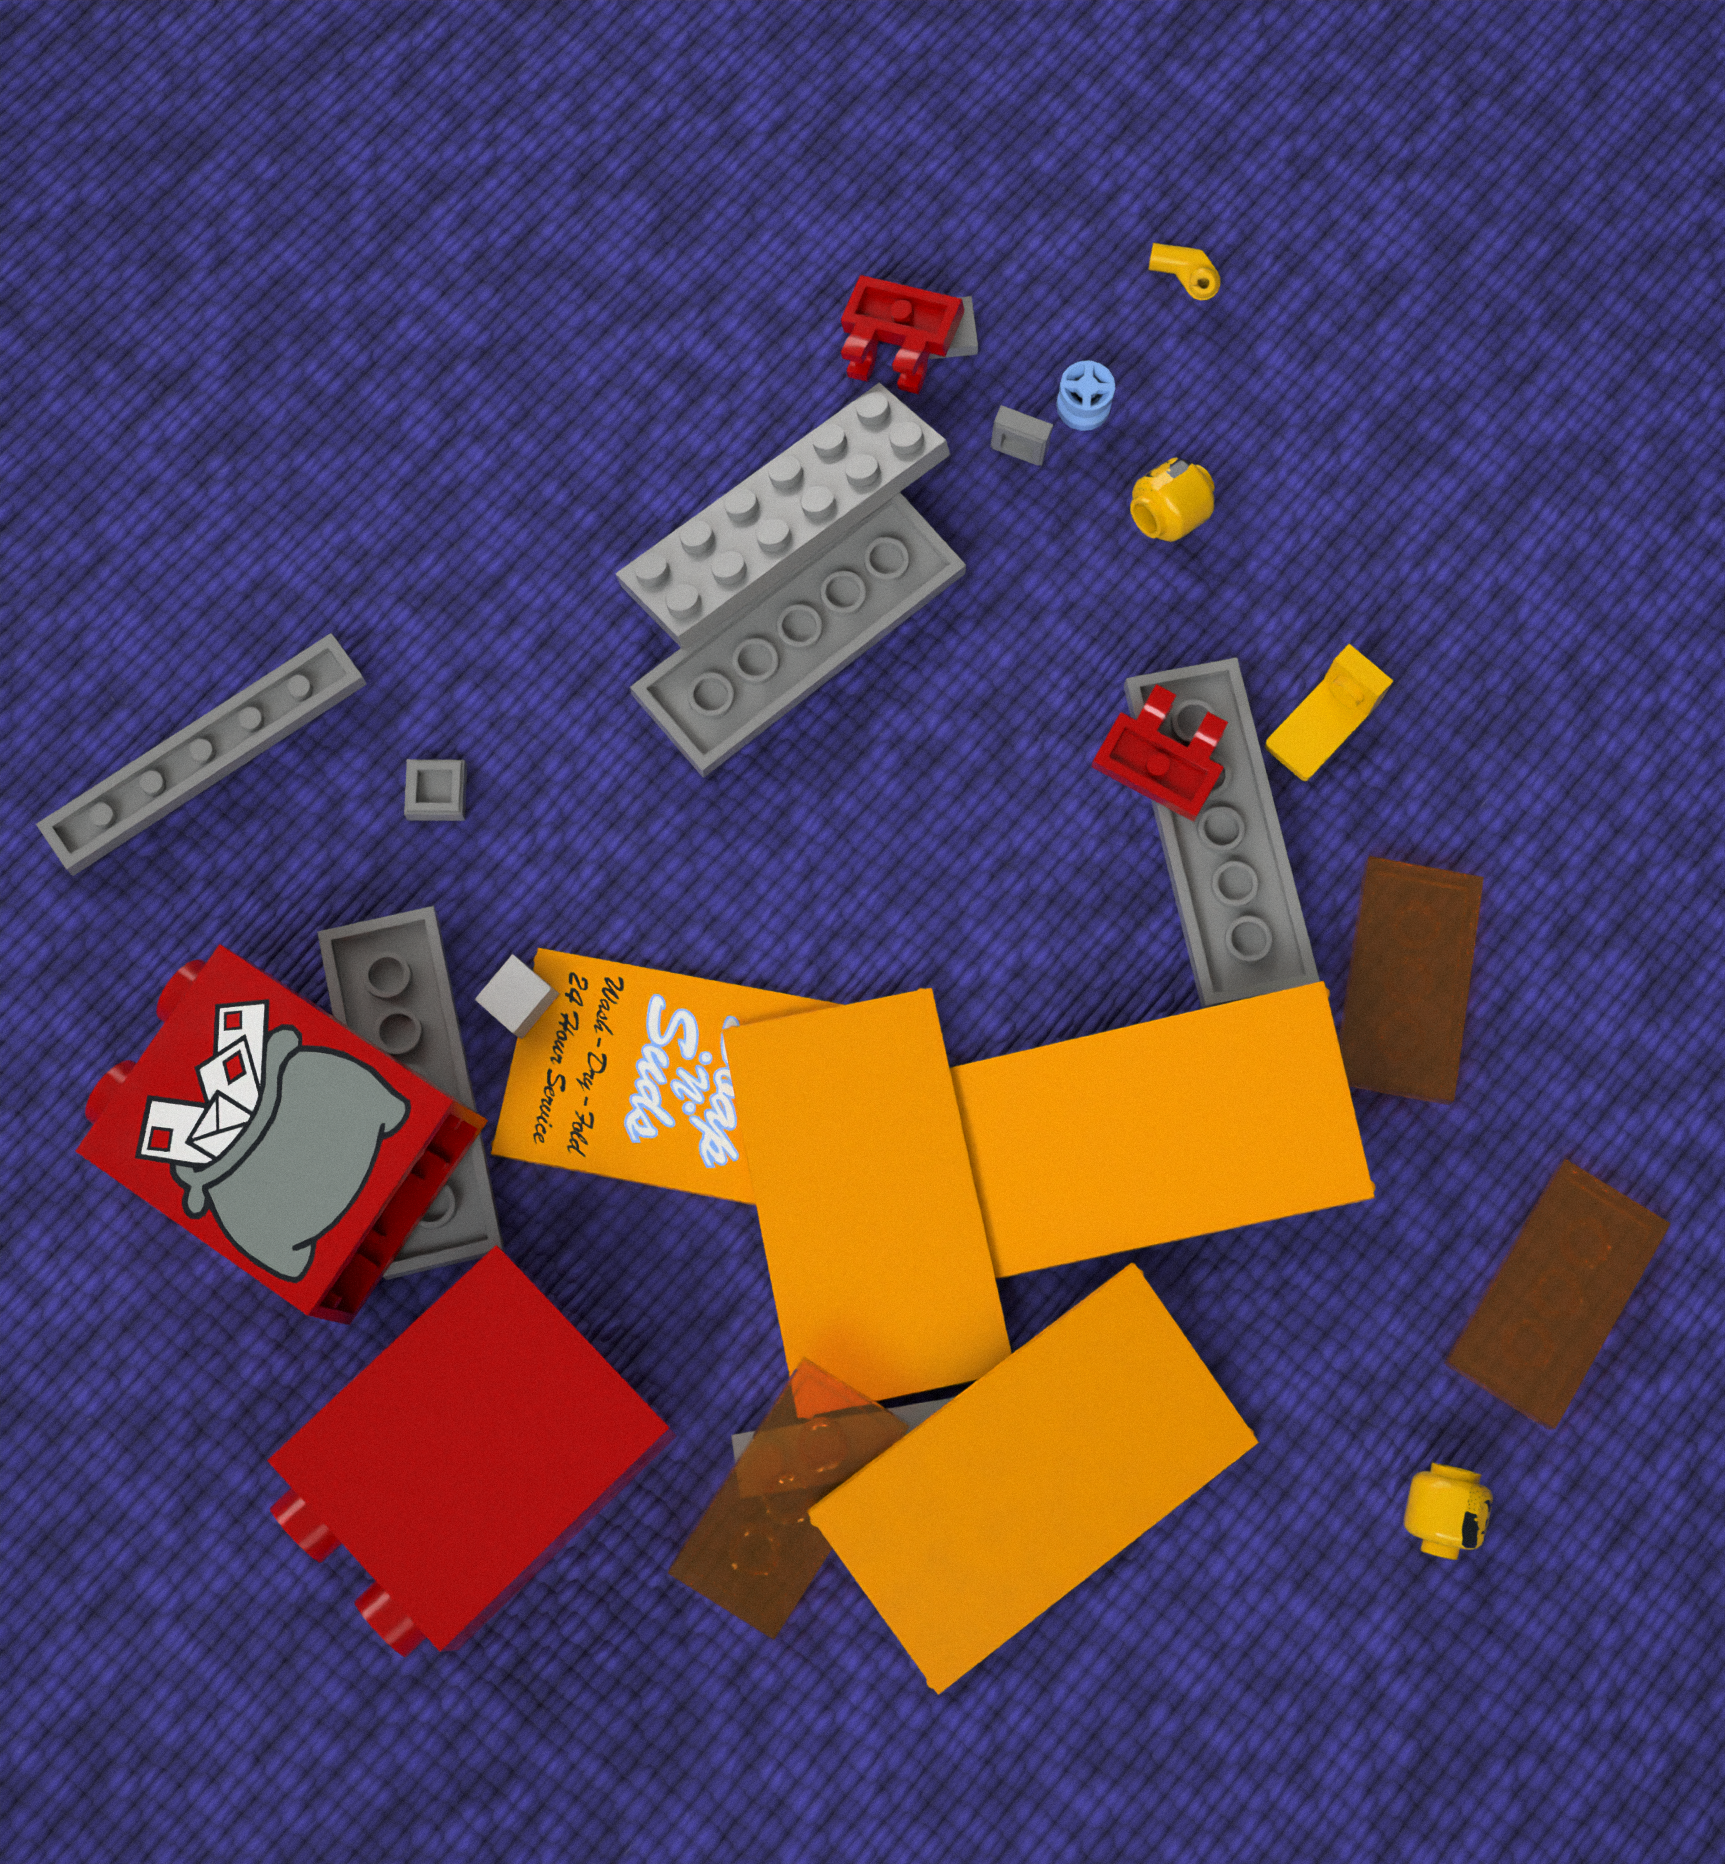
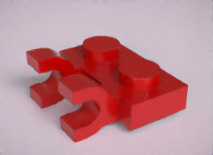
M860 275L841 317L844 333L851 334L841 350L842 359L850 360L846 370L848 377L868 382L876 362L877 345L879 341L902 346L892 363L893 371L901 373L897 382L898 390L919 394L926 377L930 353L943 357L947 355L965 312L962 299Z
M1156 684L1136 720L1120 712L1096 754L1091 767L1194 822L1224 767L1210 760V757L1220 742L1229 722L1207 712L1188 747L1176 742L1158 731L1168 717L1177 695Z

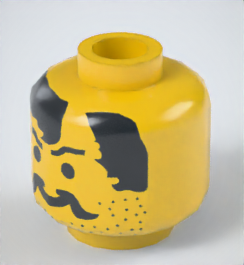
M1175 457L1163 462L1138 479L1133 487L1130 512L1134 522L1145 535L1151 538H1158L1168 542L1183 538L1211 517L1214 511L1213 492L1215 486L1213 479L1205 468L1200 465H1194L1188 460Z
M1432 1462L1430 1471L1418 1472L1413 1476L1403 1522L1405 1529L1410 1534L1422 1539L1420 1551L1447 1559L1458 1560L1460 1549L1473 1550L1483 1545L1487 1533L1493 1495L1486 1486L1480 1484L1481 1474Z

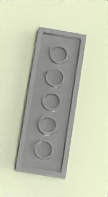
M878 383L615 574L621 587L683 650H686L950 455L947 441L882 384Z
M899 492L686 650L680 648L630 686L631 694L704 778L965 574L966 564Z
M1231 658L1126 678L1123 687L1131 718L1135 720L1138 718L1156 684L1177 695L1168 717L1158 732L1186 747L1190 745L1207 712L1229 722L1220 742L1210 757V760L1224 767L1195 821L1192 822L1151 800L1201 1008H1209L1320 982L1238 659Z
M434 906L318 931L333 1016L477 1112L438 914ZM481 1132L383 1275L384 1279H393L483 1258L495 1245L505 1252Z

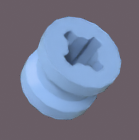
M1088 360L1079 361L1069 366L1063 373L1056 406L1059 417L1070 428L1080 431L1093 430L1101 426L1108 418L1115 392L1114 377L1109 369L1100 363ZM1078 397L1082 398V403L1077 399Z

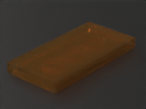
M1368 856L1366 859L1339 1036V1045L1350 1087L1450 1105L1454 1102L1484 877Z
M1564 1159L1554 1171L1443 1364L1546 1429H1556L1671 1223L1567 1159Z
M803 1356L668 1568V1574L774 1640L832 1550L831 1545L818 1527L811 1524L810 1516L806 1511L899 1441L910 1427L909 1423Z

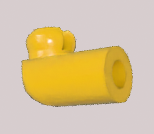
M1160 243L1152 244L1148 270L1175 274L1186 291L1194 299L1208 300L1215 296L1220 288V276L1202 250Z

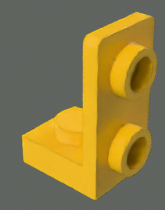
M1348 644L1333 660L1322 682L1266 740L1265 749L1302 781H1308L1376 709L1393 683V680L1351 644Z

